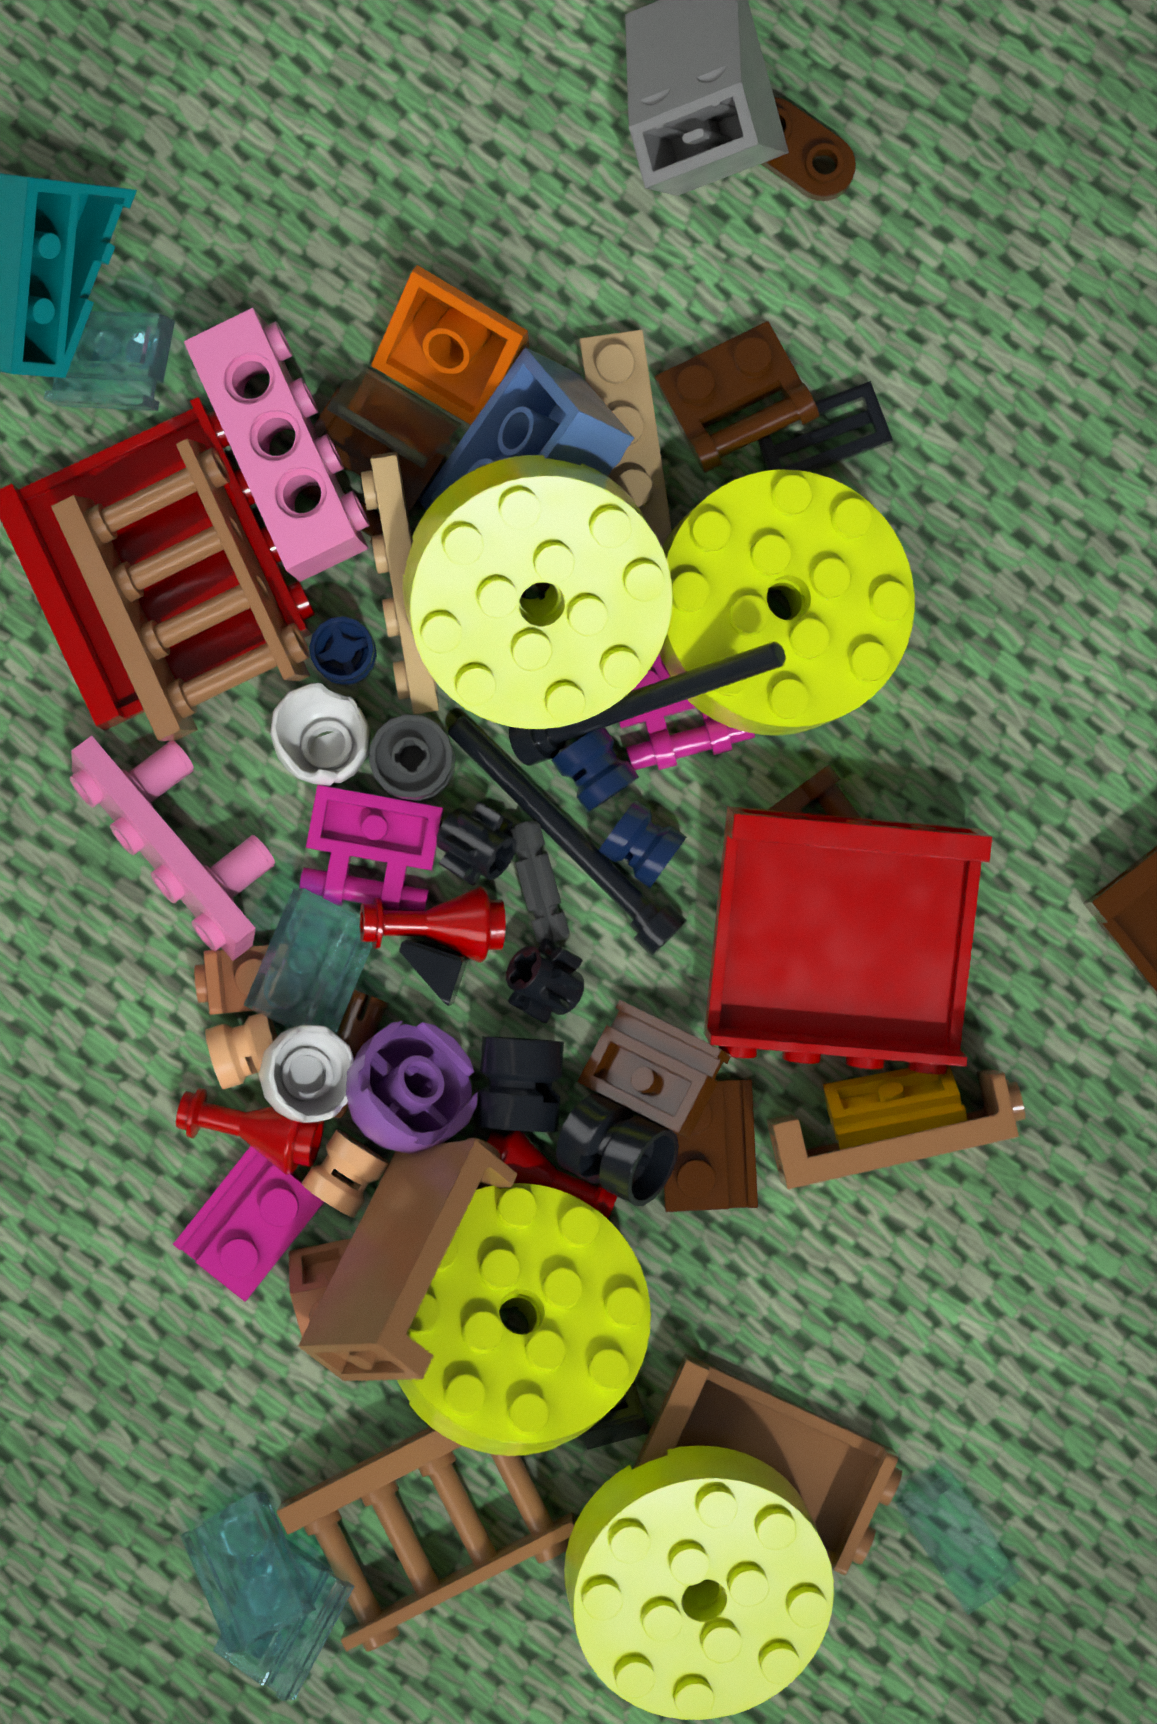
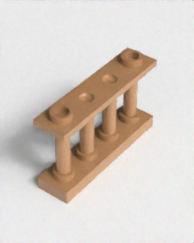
M185 439L176 444L186 468L116 503L104 507L100 503L95 505L93 499L73 495L51 506L158 741H176L197 731V726L191 716L197 712L196 705L277 666L283 680L301 681L310 676L304 660L310 658L308 645L299 628L294 623L287 625L223 486L230 482V477L222 458L213 447L207 450L205 444L190 439ZM196 491L198 492L213 526L132 566L128 562H121L112 540L118 537L117 530ZM222 550L225 551L240 583L239 585L159 624L155 620L148 621L139 602V598L144 596V588ZM251 608L267 643L189 681L184 682L181 678L175 680L165 659V656L170 655L171 646Z
M428 1427L281 1502L276 1511L287 1535L304 1527L308 1536L315 1535L358 1622L346 1627L343 1631L341 1642L346 1652L360 1644L363 1645L366 1652L383 1646L400 1634L397 1625L532 1556H535L538 1563H543L562 1554L567 1550L569 1537L577 1521L573 1512L553 1521L520 1455L504 1456L490 1454L530 1534L496 1551L452 1465L457 1460L453 1450L462 1445L444 1437L432 1427ZM416 1469H419L422 1477H430L473 1562L438 1580L395 1495V1492L399 1490L396 1479ZM359 1498L362 1499L365 1507L372 1505L415 1590L413 1594L383 1609L380 1608L337 1523L342 1519L338 1509Z

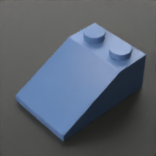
M525 347L421 498L420 503L427 511L438 496L464 475L494 461L516 456L544 455L545 459L561 460L577 465L582 463L608 476L612 469L621 461L624 452L632 443L634 437L580 374Z

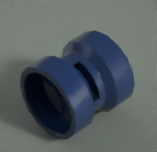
M347 617L330 618L320 624L312 635L309 646L311 660L321 675L330 682L343 686L357 684L367 678L374 669L377 659L376 644L366 627L355 619Z
M605 727L587 733L551 760L562 776L573 779L578 787L577 799L587 813L639 778L629 761L620 760L612 750L614 739Z
M635 800L598 851L613 862L627 860L629 862L628 865L633 868L634 877L650 888L687 837L672 826L662 827L658 823L657 825L651 822V811Z

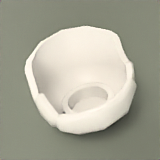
M310 683L287 692L273 711L270 735L277 758L288 772L298 779L312 784L332 785L333 783H341L354 776L369 754L371 730L361 708H358L356 701L351 696H344L328 690L322 683ZM332 731V733L316 738L320 733Z
M300 1025L280 1033L264 1051L259 1079L264 1098L277 1113L293 1121L309 1123L333 1118L348 1102L346 1096L347 1071L354 1062L350 1046L328 1027L320 1025Z

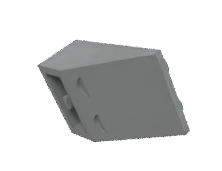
M658 0L625 14L629 130L646 189L679 196L789 153L748 0Z

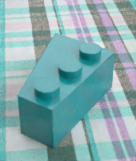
M0 173V372L66 378L94 302L88 300L101 264L109 265L116 247L110 244V240L122 209L131 208L137 190Z

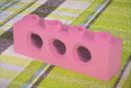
M251 308L185 340L184 344L286 571L301 582L369 549L361 533L362 529L370 526L368 518L354 491L345 495L342 491L335 473L344 469L343 463L328 434L318 437L309 417L318 413V408L303 378L301 377L295 381L291 378L284 360L292 357L293 353L279 324L275 321L267 325L260 315ZM269 374L270 382L267 390L257 398L246 399L244 397V389L247 382L255 375ZM294 430L295 442L292 448L283 455H270L269 446L272 438L280 431ZM309 486H319L321 488V498L318 505L309 512L297 513L295 511V499L300 491Z

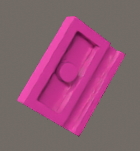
M250 1146L173 1245L179 1250L184 1251L196 1261L195 1263L246 1302L320 1209L324 1201L307 1190L301 1184L302 1180L293 1173L289 1175L284 1174Z

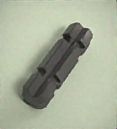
M534 820L515 824L508 831L507 835L516 840L515 853H517L519 861L515 862L528 912L533 911L535 920H532L531 923L536 941L539 944L543 938H547L554 943L563 941L569 937V928L564 912L559 913L557 904L561 903L549 856L548 854H543L541 846L545 845L540 824Z

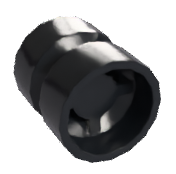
M482 1036L480 1072L489 1078V1085L478 1092L476 1126L514 1131L558 1132L560 1095L552 1090V1082L562 1077L564 1041Z
M591 1094L576 1105L563 1124L557 1142L556 1156L558 1164L565 1170L592 1184L601 1183V1187L607 1192L636 1207L644 1206L654 1200L665 1187L677 1161L679 1143L677 1135L672 1130L645 1116H634V1113L627 1107L601 1094Z

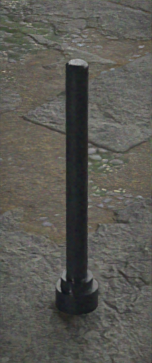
M773 641L632 690L609 709L578 723L548 729L509 727L511 747L516 757L527 766L553 759L559 750L565 746L566 740L780 668L786 660L785 651L779 643Z
M466 716L459 717L448 728V735L534 821H537L540 827L633 920L629 924L637 933L633 939L651 957L687 922L670 903L664 907L656 898L650 902Z

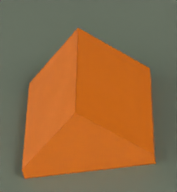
M417 265L409 276L371 366L472 425L525 347L529 349L528 330Z

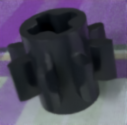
M480 801L475 805L473 812L463 807L455 809L445 819L437 835V847L446 853L441 859L440 865L472 886L476 885L480 875L489 880L498 878L507 869L516 851V840L507 835L513 826V822Z
M543 938L539 949L534 946L520 949L511 959L506 971V983L510 989L514 990L508 999L509 1004L542 1023L548 1022L552 1012L557 1015H564L570 1012L579 1003L584 992L583 976L576 971L583 961L582 958L547 938Z

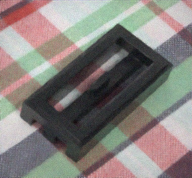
M871 381L815 402L819 416L863 400L867 411L773 445L770 434L757 440L767 469L815 472L892 443L893 438ZM796 421L778 431L784 430L786 428L792 427L800 423ZM871 423L875 430L873 434L788 466L782 467L779 458Z

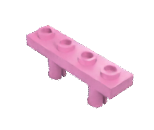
M90 736L71 750L72 772L74 774L70 776V781L76 792L90 807L93 808L100 804L114 820L110 824V828L123 848L131 855H135L140 851L155 870L151 872V877L162 894L172 903L181 899L196 917L191 923L201 940L211 950L217 951L219 948H222L232 961L251 948L256 928L234 903L233 897L274 867L275 860L267 847L255 835H251L209 868L197 860L157 813L151 802L194 771L193 764L184 750L175 741H169L129 772L120 769L93 736Z

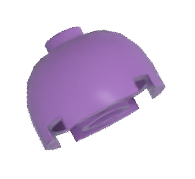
M403 1021L390 1023L365 1042L356 1053L354 1062L347 1071L346 1096L352 1120L364 1136L382 1148L411 1154L431 1148L439 1143H444L468 1125L477 1106V1092L471 1096L472 1086L468 1077L474 1073L471 1060L453 1037L433 1024L421 1022L417 1026L400 1025Z

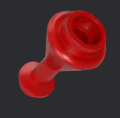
M482 886L426 911L383 910L380 897H375L373 904H361L359 919L361 942H372L374 949L381 947L383 936H425L481 963L486 959L489 950H502L504 946L506 930L504 902L502 899H489L487 890Z
M199 1088L196 1093L186 1091L183 1094L177 1110L176 1127L186 1130L187 1137L192 1139L197 1136L200 1127L241 1137L284 1174L289 1175L296 1170L298 1165L313 1166L322 1142L324 1120L309 1123L293 1121L277 1113L272 1106L244 1112L207 1103V1090Z
M491 1130L487 1143L495 1147L501 1155L500 1160L517 1173L514 1183L542 1185L563 1191L586 1202L607 1219L609 1218L617 1197L602 1188L601 1183L599 1186H595L557 1170L523 1131L509 1130L507 1135Z

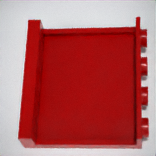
M199 397L190 400L193 409L18 489L11 483L0 489V520L95 725L104 731L145 711L51 506L73 495L93 499L95 505L100 503L104 507L116 503L186 468L176 446L177 443L185 439L203 443L207 450L213 447L222 458L230 477V482L223 486L287 625L294 623L304 638L311 635L305 620L314 616L315 613L299 581L290 585L287 584L278 564L282 560L266 526L261 528L251 505L256 502L240 468L234 470L225 448L230 446L218 417L215 411L207 412ZM196 491L117 530L118 537L112 540L121 562H128L132 566L213 526ZM222 550L144 588V596L139 598V602L148 621L155 620L159 624L240 583L225 551ZM251 608L171 646L170 655L165 656V659L175 680L181 678L186 682L267 642Z
M727 806L704 1035L709 1044L719 1046L720 1049L734 1058H756L757 1049L783 1051L782 1059L803 1064L820 1063L821 1055L845 1056V1064L864 1069L884 1068V1060L909 1062L910 1070L935 1075L946 1074L948 1065L966 1067L967 1056L960 1050L981 863H990L992 836L977 828Z

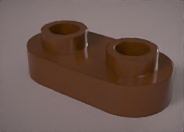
M774 97L779 118L784 127V136L789 153L764 162L761 165L810 199L829 201L841 196L851 185L856 169L855 156L850 146L843 139L790 102ZM818 156H828L835 162L836 169L830 174H820L814 169L812 162Z

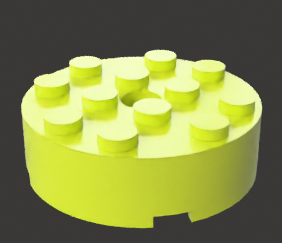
M544 455L516 456L494 461L473 470L450 485L427 509L412 536L413 542L407 558L405 574L403 575L402 587L404 606L415 644L423 663L440 688L455 702L477 716L501 725L524 729H548L578 723L594 717L623 699L638 685L655 662L664 644L672 614L673 595L669 566L658 539L634 500L617 483L596 469L582 463L577 465L561 460L545 459ZM541 582L550 583L549 589L544 594L545 598L542 600L539 598L525 599L521 597L523 592L533 584Z
M785 469L762 471L735 479L718 488L692 509L676 525L662 545L669 566L673 599L669 629L659 654L671 675L670 677L773 641L779 643L785 651L786 660L780 668L687 699L698 710L717 722L740 731L759 735H788L814 729L850 713L871 699L892 676L903 657L912 631L915 612L913 577L907 556L895 531L885 517L859 493L834 479L812 472ZM780 590L782 591L781 594L787 598L791 613L787 620L778 618L772 613L767 603V591Z
M513 1183L512 1187L498 1188L493 1185L476 1190L406 1335L433 1355L423 1379L397 1380L410 1401L409 1405L420 1418L444 1437L475 1451L494 1455L519 1456L545 1452L578 1437L590 1429L626 1394L640 1370L648 1346L651 1323L650 1298L644 1274L632 1248L624 1236L604 1215L586 1202L563 1191L526 1183ZM513 1306L518 1307V1310L525 1315L528 1321V1328L530 1329L528 1334H516L508 1330L500 1319L499 1310L512 1308Z
M698 1445L677 1447L666 1450L667 1456L654 1459L634 1469L628 1465L606 1481L591 1497L575 1522L569 1538L564 1566L565 1587L581 1649L589 1665L609 1689L632 1705L653 1714L683 1720L715 1719L743 1712L767 1701L792 1683L806 1668L820 1647L828 1629L833 1608L834 1581L829 1557L815 1523L803 1499L785 1477L763 1461L736 1450Z

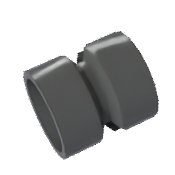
M405 714L390 719L377 730L370 744L369 763L373 776L389 794L404 801L423 802L435 798L448 787L455 773L456 755L449 737L436 722L421 715Z

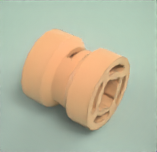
M268 1011L248 1016L245 1024L232 1028L227 1024H221L205 1029L209 1054L222 1089L243 1084L248 1075L259 1073L264 1051L277 1038L275 1026Z
M336 1129L326 1145L328 1155L321 1165L312 1166L301 1184L328 1205L354 1218L365 1202L364 1190L370 1182L380 1179L389 1162L355 1138ZM336 1169L338 1172H340L341 1174H343L344 1176H346L354 1182L351 1183L349 1180L334 1172L333 1170Z

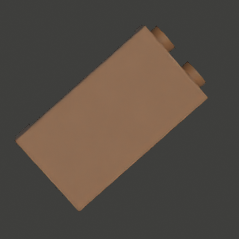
M992 1069L977 1071L984 1106L981 1110L966 1113L967 1121L840 1150L838 1142L806 1150L799 1119L792 1114L766 1119L780 1182L787 1189H792L1019 1137L1016 1121L1025 1120L1024 1104L1019 1086L1016 1081L1009 1082L1005 1078L1004 1072Z
M468 1138L465 1141L439 1143L431 1148L411 1154L395 1151L298 1347L343 1381L423 1379L433 1355L406 1335L475 1191L493 1185L498 1188L512 1187L517 1173L500 1160L501 1155L499 1151L489 1143L475 1138Z
M688 1354L683 1356L632 1468L634 1469L654 1459L667 1456L666 1450L697 1445L728 1448L746 1453L763 1461L785 1477L797 1490L815 1523L827 1551L832 1569L844 1576L847 1574L852 1561L861 1565L865 1560L876 1533V1529L868 1525L878 1503L886 1506L890 1504L903 1473L902 1470L895 1467L899 1457L893 1449Z

